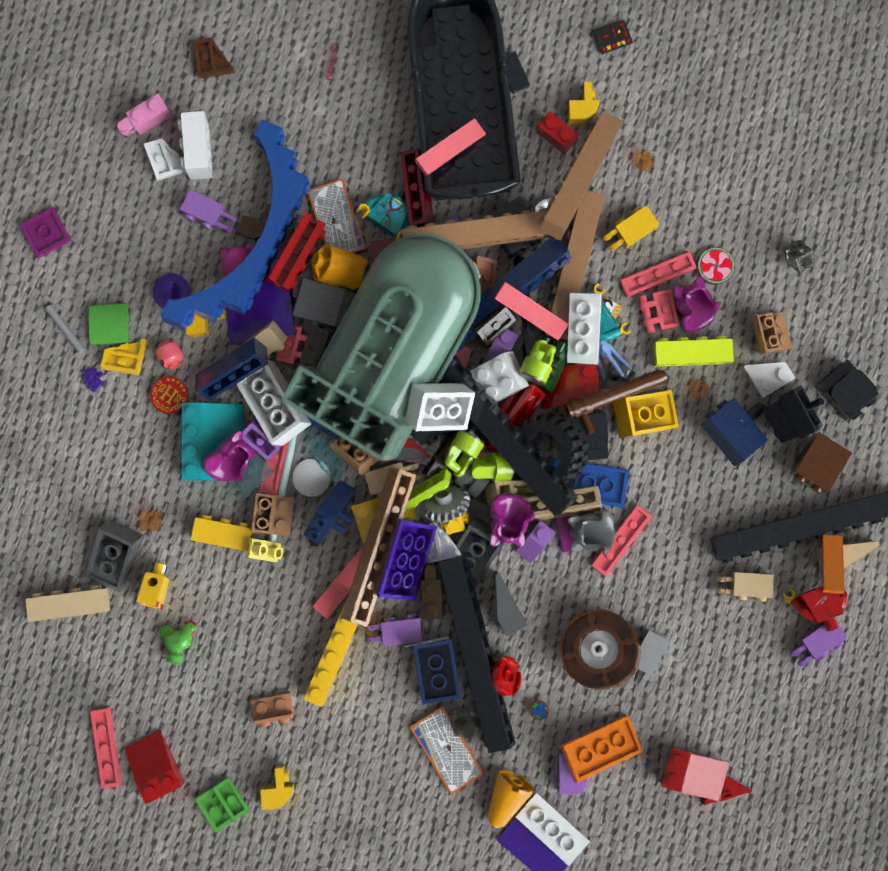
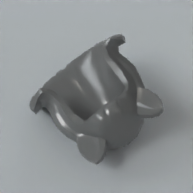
M600 509V514L588 513L568 518V523L571 525L570 535L573 543L570 545L571 551L578 552L582 549L589 551L603 550V555L609 552L615 538V522L610 511Z

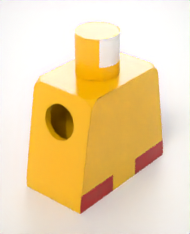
M155 563L153 572L145 573L136 602L145 607L162 610L169 579L164 576L166 565Z

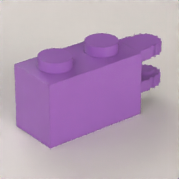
M191 189L180 208L184 218L192 222L197 220L201 222V226L209 230L211 228H219L230 233L232 229L222 224V219L225 218L230 222H236L237 220L236 217L226 213L227 209L223 204Z
M416 614L404 615V619L397 620L396 616L387 617L381 624L368 625L366 627L369 631L382 629V636H370L368 642L383 641L384 646L423 641L420 617H416Z
M821 622L798 638L800 645L793 649L790 654L797 656L804 650L807 652V655L797 662L799 666H803L813 659L821 660L828 655V651L832 648L837 649L844 644L843 641L848 637L838 623V629L827 632L824 622Z
M564 736L563 743L569 741L568 736ZM558 751L559 794H583V788H587V779L574 783L563 752Z

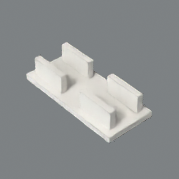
M570 293L567 363L598 364L601 294Z
M537 792L515 816L568 866L590 842Z

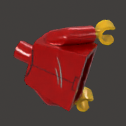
M823 586L798 594V598H796L793 589H790L791 597H787L785 593L783 594L785 602L790 603L808 621L813 623L824 622L827 632L838 629L835 617L844 614L843 610L846 607L848 597L846 590L843 594L823 592Z

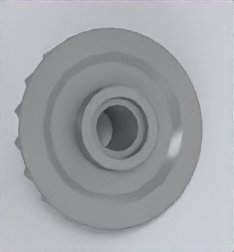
M450 484L445 490L436 492L430 499L423 500L420 506L422 514L428 520L448 522L463 515L469 508L471 499L465 488Z

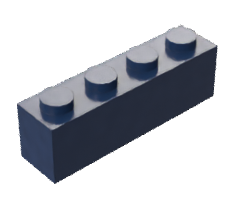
M255 337L196 374V392L210 401L268 364L267 347Z

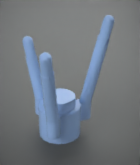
M607 341L599 342L597 364L604 381L606 377L600 357L602 360L608 357L621 377H624V373L611 354L625 367L632 370L629 364Z

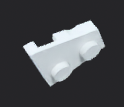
M162 138L144 144L157 181L184 173L181 157Z
M786 362L753 364L742 367L761 398L795 379Z
M429 523L437 526L427 564L461 556V552L445 530L442 529L440 523Z

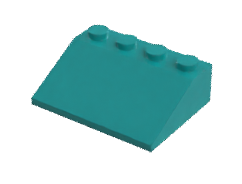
M182 403L183 481H217L205 472L203 460L207 455L215 452L218 445L224 439L231 437L238 430L242 432L244 424L243 404Z

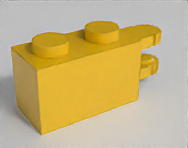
M647 205L642 209L638 207L631 212V216L627 219L625 217L619 219L615 223L614 230L605 235L603 240L609 241L616 235L619 241L613 243L609 247L610 250L613 251L621 245L627 249L657 229L659 222Z

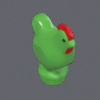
M193 620L186 621L182 630H174L170 625H163L160 628V635L164 638L165 646L169 649V653L166 654V662L182 664V659L184 658L182 652L190 647L194 631L197 630L196 623Z

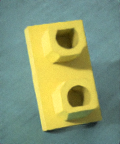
M249 538V549L246 557L277 562L278 559L282 558L283 548L280 547L281 543Z

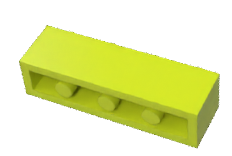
M716 336L712 340H708L707 337H696V340H688V337L677 338V341H669V338H660L658 342L653 344L654 367L731 364L734 362L733 339H727L726 336Z

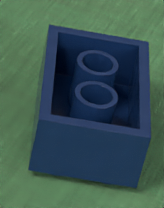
M452 638L413 645L422 705L461 699Z

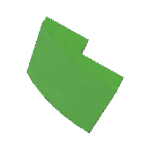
M128 303L89 306L90 345L130 342Z
M229 777L194 799L215 833L250 811Z

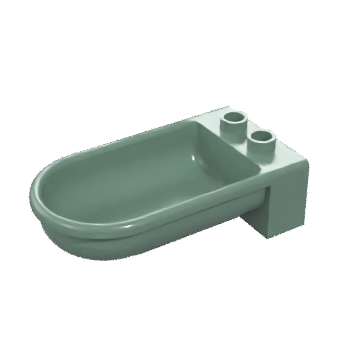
M433 234L405 236L387 246L370 267L317 367L300 365L281 401L379 460L397 459L413 430L405 422L412 384H439L476 317L481 295L480 281L477 270L469 256L452 241Z

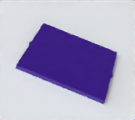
M262 282L260 291L255 293L253 297L252 307L249 310L247 309L245 315L226 307L230 345L244 343L272 320L286 336L296 335L294 316L292 315L294 306L292 304L291 289L284 292L268 282Z
M515 816L497 839L501 845L532 871H564L568 867L558 855Z

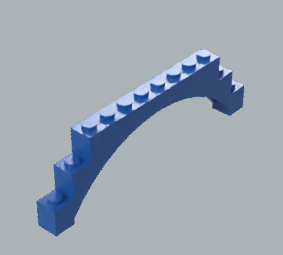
M261 120L254 134L256 144L262 147L268 159L273 189L268 220L259 240L244 261L218 283L178 300L169 299L160 315L165 323L186 331L187 327L193 323L194 314L215 323L217 318L222 316L224 307L244 315L247 309L249 310L252 307L253 297L255 293L260 291L261 281L269 273V265L272 259L275 260L277 257L278 247L280 243L284 242L288 227L292 226L295 218L294 215L296 211L300 210L303 203L302 199L304 195L308 194L311 187L308 176L295 171L298 164L295 151L282 147L285 142L282 127Z

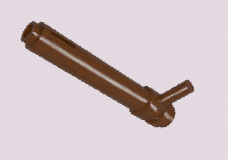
M658 369L596 393L584 394L579 399H571L565 404L567 414L571 418L581 417L587 434H592L595 430L588 416L589 413H592L594 409L664 384L667 381L666 372Z

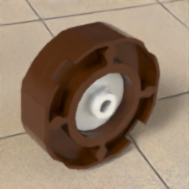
M597 609L579 614L569 622L570 624L561 636L559 649L564 669L572 679L587 688L601 691L622 686L631 679L640 663L641 648L637 633L627 620L612 611Z

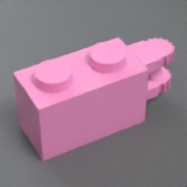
M156 94L127 111V117L117 124V128L124 136L133 134L136 131L141 135L172 117L160 95Z

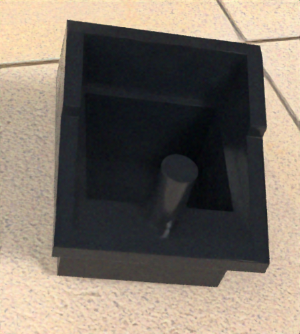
M802 385L779 396L780 400L763 408L765 417L774 429V434L780 443L798 436L801 439L818 431L823 426L814 409L824 404L823 398L819 397L810 402Z

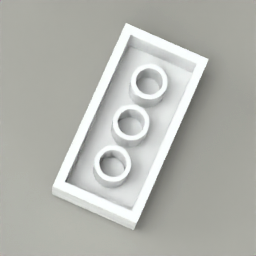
M268 360L266 366L236 384L271 444L283 446L311 425L306 415L281 401L289 385L274 361Z

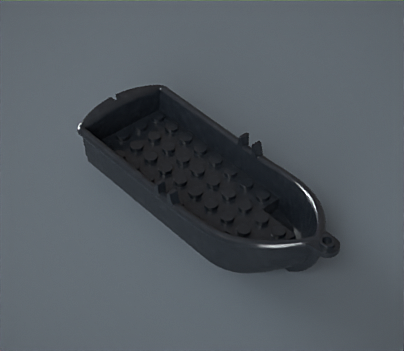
M412 0L408 15L407 35L421 155L474 118L486 133L484 137L429 175L425 176L423 173L426 192L435 201L472 199L475 196L480 198L511 192L520 183L521 177L503 29L495 0Z

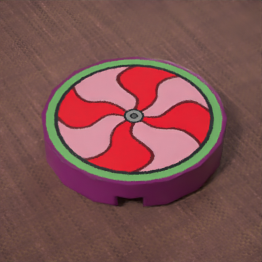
M711 247L705 250L699 256L696 263L698 275L703 278L705 283L710 285L727 282L735 270L733 256L726 249L720 247Z

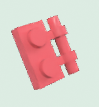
M671 289L652 293L653 301L648 302L646 295L639 297V308L643 312V324L648 334L655 332V324H659L660 331L680 326ZM655 307L657 317H651L650 308Z
M295 326L296 335L287 336L288 338L284 343L285 347L277 353L276 361L296 365L297 359L302 354V352H299L301 342H305L307 338L306 335H303L305 328Z

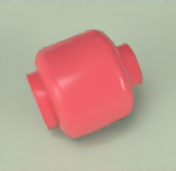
M171 340L158 344L155 354L160 365L171 370L178 368L184 359L179 344Z

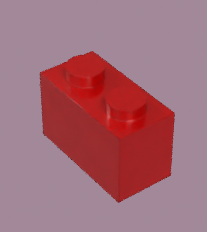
M551 111L537 125L536 132L564 155L577 142L579 134Z

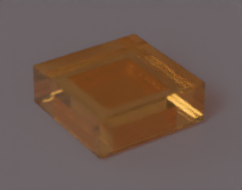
M141 511L140 531H161L162 512Z

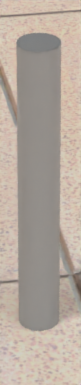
M52 305L47 306L45 310L77 352L80 354L85 351V348Z

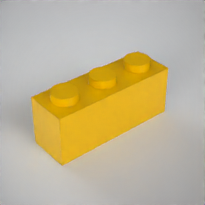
M201 515V518L195 517L191 540L248 551L249 538H253L254 532H251V524L239 522L238 526L231 524L232 520L220 518V522L213 521L212 516Z

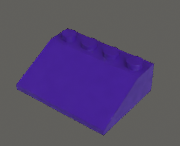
M411 518L398 520L376 594L377 597L415 601L437 526Z

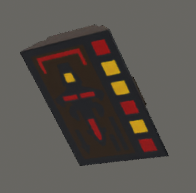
M624 19L593 30L594 38L601 54L633 44Z

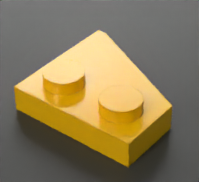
M140 339L136 343H126L119 347L105 349L100 368L102 370L139 376L147 340Z

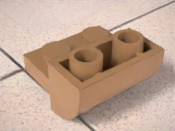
M784 312L760 314L751 318L760 355L792 349Z
M343 437L331 443V450L360 475L368 473L370 467L379 461L378 458Z
M256 493L251 532L290 536L294 498Z

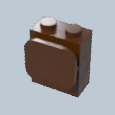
M820 432L815 433L807 446L801 451L790 473L795 475L794 479L803 484L806 482L811 485V489L816 493H828L852 455V452Z

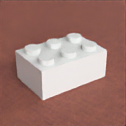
M204 111L181 113L178 127L183 137L179 139L180 149L183 150L184 157H181L182 169L184 168V172L188 174L190 180L213 178L209 123Z
M513 351L502 353L470 371L475 381L482 384L485 392L494 398L497 403L529 386L527 380L520 376L519 370L521 367Z
M412 384L405 422L416 431L467 429L475 392L464 384Z

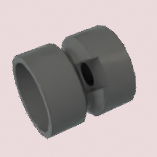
M618 364L624 373V377H621L615 367L612 366L609 372L610 377L606 378L602 388L606 389L634 379L636 373Z
M470 463L465 473L458 477L455 483L461 488H467V492L476 499L491 479L474 478L471 473L472 466Z

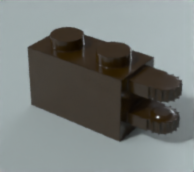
M433 564L426 566L425 580H421L423 620L443 619L441 579H437L436 567Z

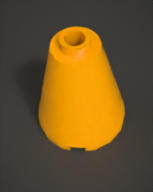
M500 770L495 781L487 818L489 823L496 828L504 827L534 791L533 785L526 778L520 775L518 779L512 776L514 772L510 770Z

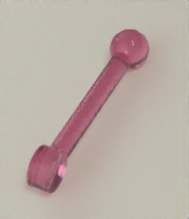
M338 43L332 44L333 53L329 72L326 74L327 80L333 79L332 71L336 52L339 50Z

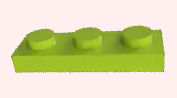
M444 469L413 488L405 511L415 508L425 499H430L436 492L445 490L450 484L451 473Z

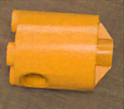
M325 244L312 258V275L316 281L352 292L357 287L360 288L364 280L363 274L368 261L355 253Z

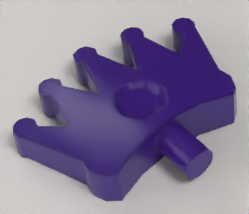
M96 368L82 370L83 373L87 372L82 376V379L88 378L83 384L90 383L87 389L94 387L92 392L95 393L104 384L100 379L104 374L102 372L98 374Z

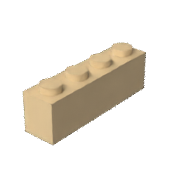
M598 486L574 490L578 498L563 513L554 516L537 496L523 498L529 502L531 509L534 511L535 519L529 522L600 511L603 508Z
M101 585L89 586V591H83L82 588L70 589L71 593L63 594V590L51 591L50 596H44V592L32 594V598L26 599L28 622L110 611L108 588L102 589Z

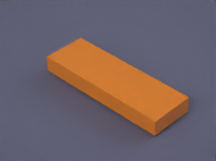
M822 535L823 592L843 594L845 592L843 536Z

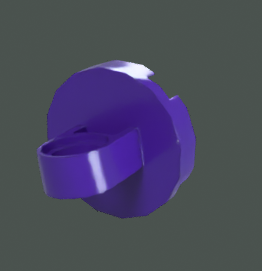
M175 273L161 276L155 282L153 288L155 302L162 309L165 308L169 299L178 300L192 295L188 281Z

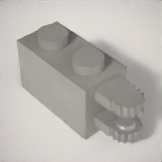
M648 629L645 630L639 641L641 659L636 672L638 669L643 671L637 682V686L642 688L649 675L651 676L652 673L658 671L661 657L666 656L670 648L668 645L670 641ZM636 672L631 677L629 682H631L634 679Z

